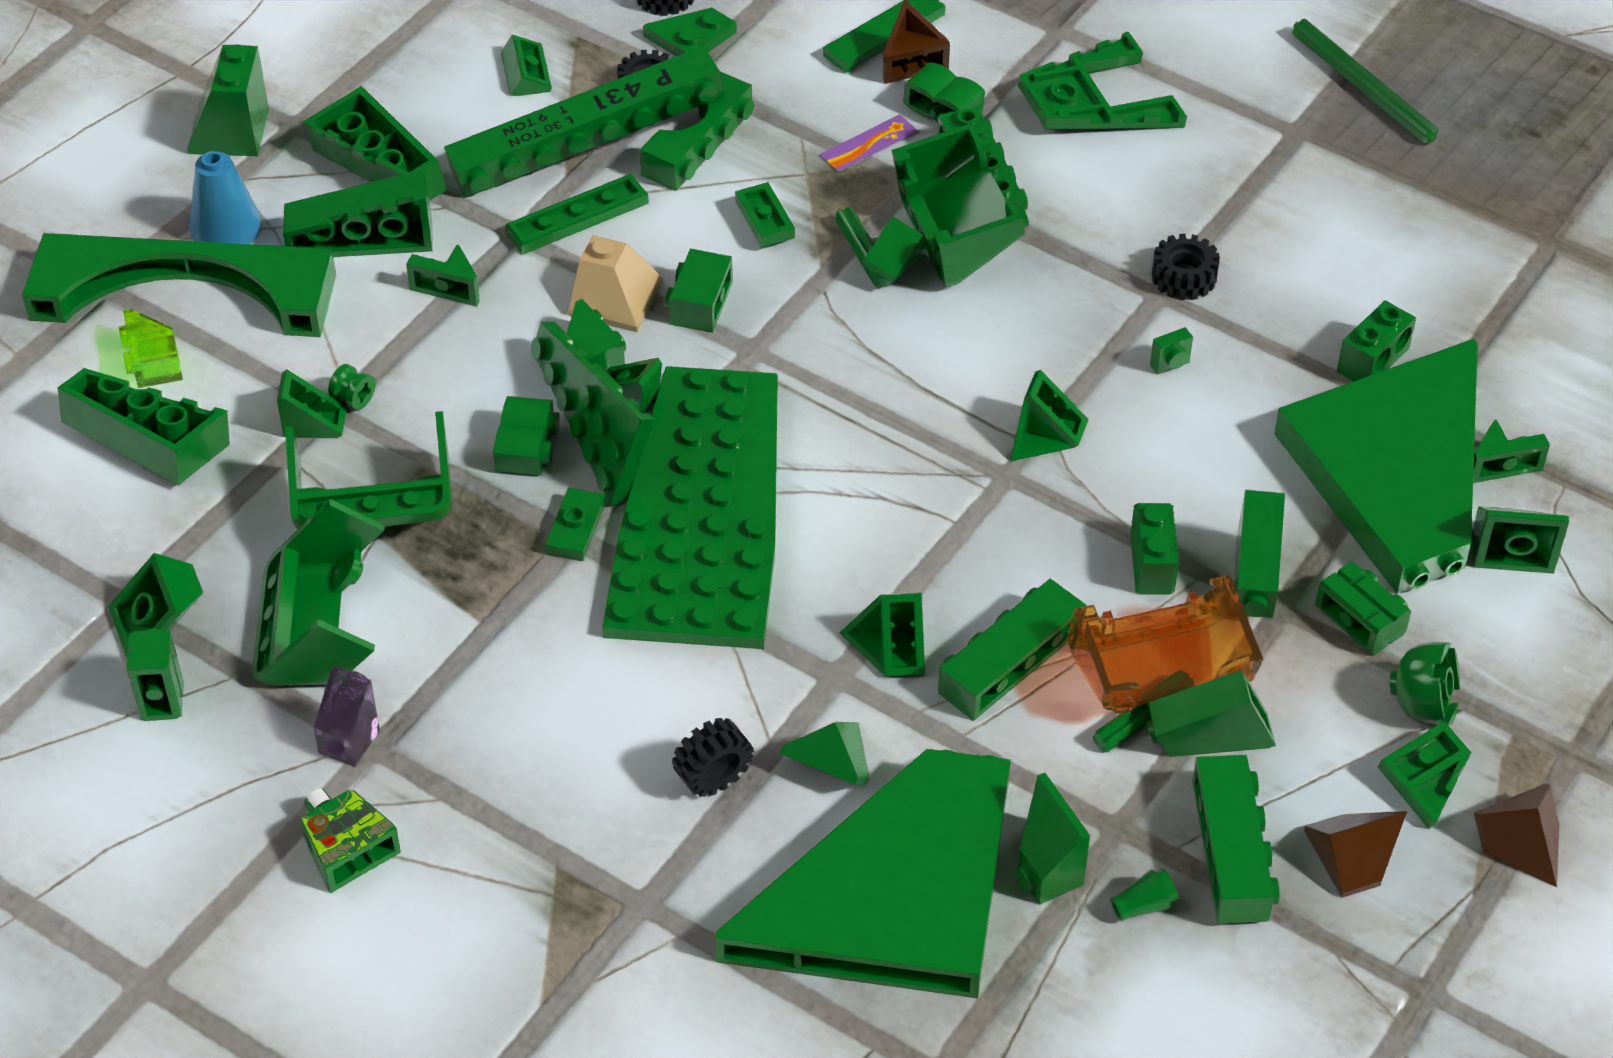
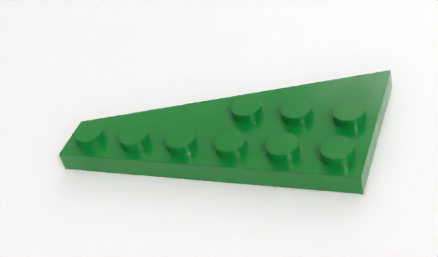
M541 322L536 338L531 343L532 356L534 360H537L544 374L546 384L550 385L557 399V406L560 411H563L570 425L571 434L573 437H576L583 451L584 460L586 463H589L596 477L599 489L603 490L610 506L624 505L655 419L649 413L642 414L639 411L640 404L634 398L626 399L623 396V388L598 363L590 364L588 362L589 355L583 349L576 350L573 347V339L555 322Z

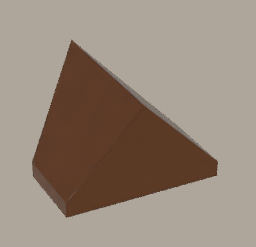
M904 0L883 53V81L885 84L912 78L929 62L940 64L949 69V40L907 0Z
M1542 784L1474 812L1484 853L1557 887L1559 820L1549 784Z
M1407 811L1342 814L1305 826L1304 831L1341 898L1381 886Z

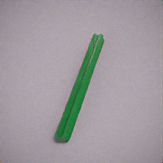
M1307 19L1295 22L1292 33L1297 39L1423 144L1428 145L1431 141L1436 140L1439 130L1433 123Z

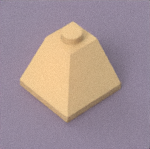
M593 235L579 260L568 314L572 316L575 302L583 299L593 310L597 309L601 313L607 325L638 332L663 284V277L627 243Z

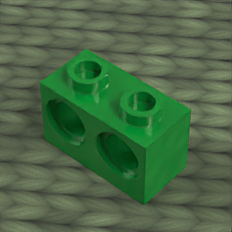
M1384 300L1342 340L1336 372L1352 381H1356L1389 369L1409 350L1416 317Z

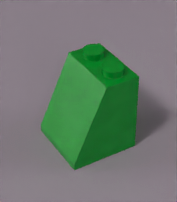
M222 45L199 102L187 147L188 154L203 155L210 151H218L230 156H258L269 112L258 46Z

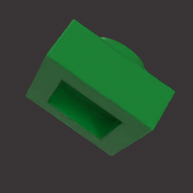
M1186 327L1153 339L1150 366L1157 375L1190 363L1193 336Z

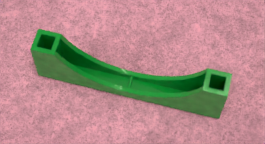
M43 233L22 297L29 321L66 323L88 304L129 286L173 279L206 281L233 288L258 301L274 316L284 335L321 337L336 278L333 251L329 248Z

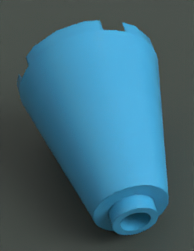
M210 151L203 154L195 163L189 220L191 238L194 241L251 244L259 236L261 215L230 156L218 151Z

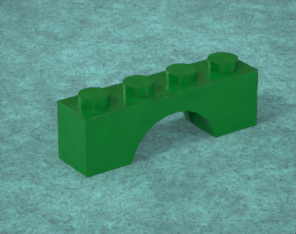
M720 71L725 96L699 106V116L702 120L697 124L681 130L659 129L640 149L641 176L677 191L686 180H690L694 176L696 170L705 160H709L713 156L715 150L722 142L732 136L734 130L741 122L751 116L754 110L752 84Z

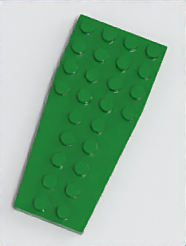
M665 367L652 412V417L655 420L635 473L617 538L602 627L603 638L764 649L776 543L778 375L776 373Z

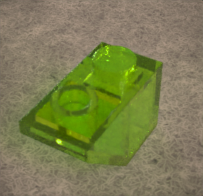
M132 309L123 310L125 325L118 326L122 347L130 349L128 352H123L127 375L135 374L138 388L183 380L173 328Z

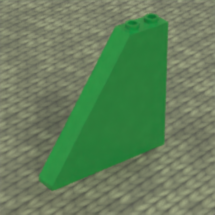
M1474 338L1278 409L1274 435L1396 594L1410 589H1419L1428 582L1444 576H1453L1464 569L1472 534L1478 343Z
M926 749L716 931V962L978 999L1009 786L1011 759L998 758L993 755L980 756L957 753L948 749Z

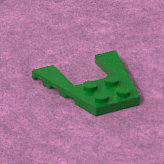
M1130 32L1122 33L1121 39L1110 43L1107 39L1097 43L1095 50L1082 54L1080 51L1072 53L1067 61L1056 65L1053 61L1019 75L1017 86L1045 129L1184 128L1187 120V115L1173 95L1110 106L1088 74L1089 72L1141 63L1143 51Z

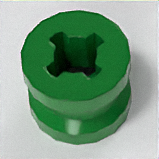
M343 364L335 370L328 386L329 396L337 401L345 400L349 407L360 410L369 403L374 394L375 378L367 373L359 374L355 367Z

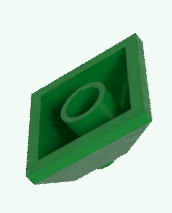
M1478 506L1472 529L1474 568L1554 574L1569 525V516L1522 509Z
M153 553L108 605L126 658L127 653H129L128 638L130 633L147 629H167L170 631L203 594L193 564Z
M1045 772L1037 775L1020 846L1018 868L1015 871L1021 888L1025 892L1030 891L1038 904L1041 905L1084 885L1090 834Z

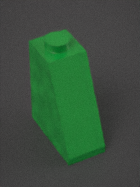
M1256 490L1244 491L1236 538L1233 614L1273 618L1279 586L1285 493Z
M1243 670L1148 702L1152 718L1146 721L1149 735L1154 744L1161 743L1169 757L1267 749L1276 746L1268 713Z

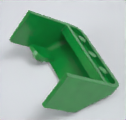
M443 411L435 412L441 474L428 475L414 481L338 489L302 488L301 462L293 426L285 427L289 502L294 526L299 529L330 499L385 526L436 521L445 517L452 507V486Z
M330 499L273 552L263 572L252 666L253 679L269 686L337 684L342 679H347L353 669L374 652V644L338 627L342 591L350 584L354 585L359 580L363 571L361 553L384 532V524Z

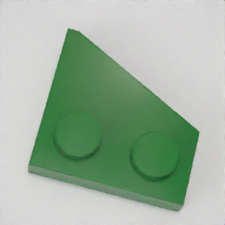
M712 7L643 25V36L674 56L701 46H705L707 51L710 52L737 33L736 21Z
M1443 721L1381 759L1378 768L1428 829H1430L1439 819L1472 752L1449 725Z

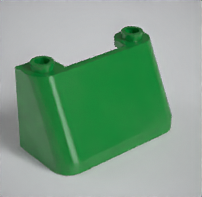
M973 122L892 150L897 184L903 206L914 229L923 235L924 249L944 288L961 283L1025 235L1024 228L1029 226V220L1022 205L1017 207L1013 200L1007 202L988 167L986 156L991 155L988 139L985 134L979 135Z

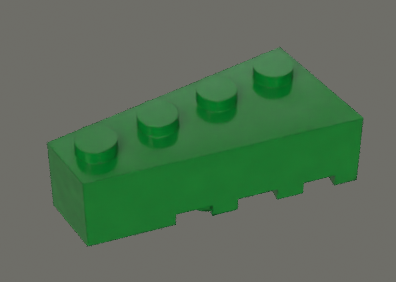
M362 86L303 121L313 151L370 182L426 169L429 199L432 200L447 190L438 159Z
M426 169L285 203L283 216L285 246L329 248L333 251V257L433 251L432 215Z
M83 368L57 387L62 423L178 486L230 445L227 410L214 407L212 411L198 407L197 401L184 397L178 402L162 397V391L151 387L147 389L131 388L127 380Z

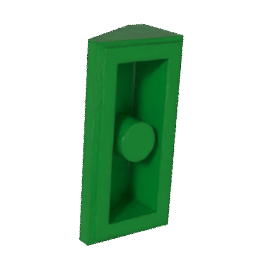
M511 35L501 52L510 95L523 96L550 92L552 86L542 44L517 35Z

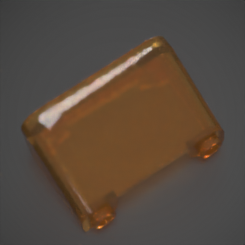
M1230 575L1210 579L1209 583L1212 589L1199 598L1196 592L1188 593L1184 604L1116 619L1113 618L1111 610L1103 612L1102 617H1099L1094 605L1074 609L1067 643L1072 657L1103 708L1113 710L1115 713L1128 712L1137 705L1154 701L1239 670L1244 671L1249 682L1255 678L1254 674L1260 669L1263 656Z

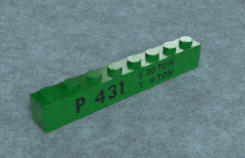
M701 46L444 146L451 172L464 198L724 97L720 71L705 46Z

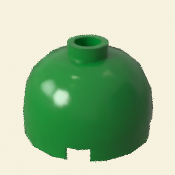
M1450 642L1419 644L1409 649L1400 659L1397 671H1391L1389 679L1391 695H1397L1399 705L1407 716L1421 723L1438 725L1445 721L1448 725H1451L1455 720L1459 703L1454 702L1450 704L1453 691L1460 690V674L1455 648H1449Z

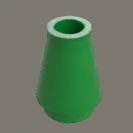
M1164 868L1156 872L1150 869L1122 892L1111 897L1110 902L1116 916L1122 922L1132 917L1170 909L1171 903L1178 900V893L1172 879Z

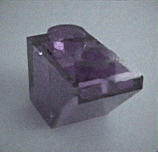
M334 666L326 684L314 725V733L320 754L355 767L380 731L372 682L359 672H349Z

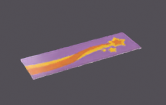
M899 114L819 155L839 172L919 131Z

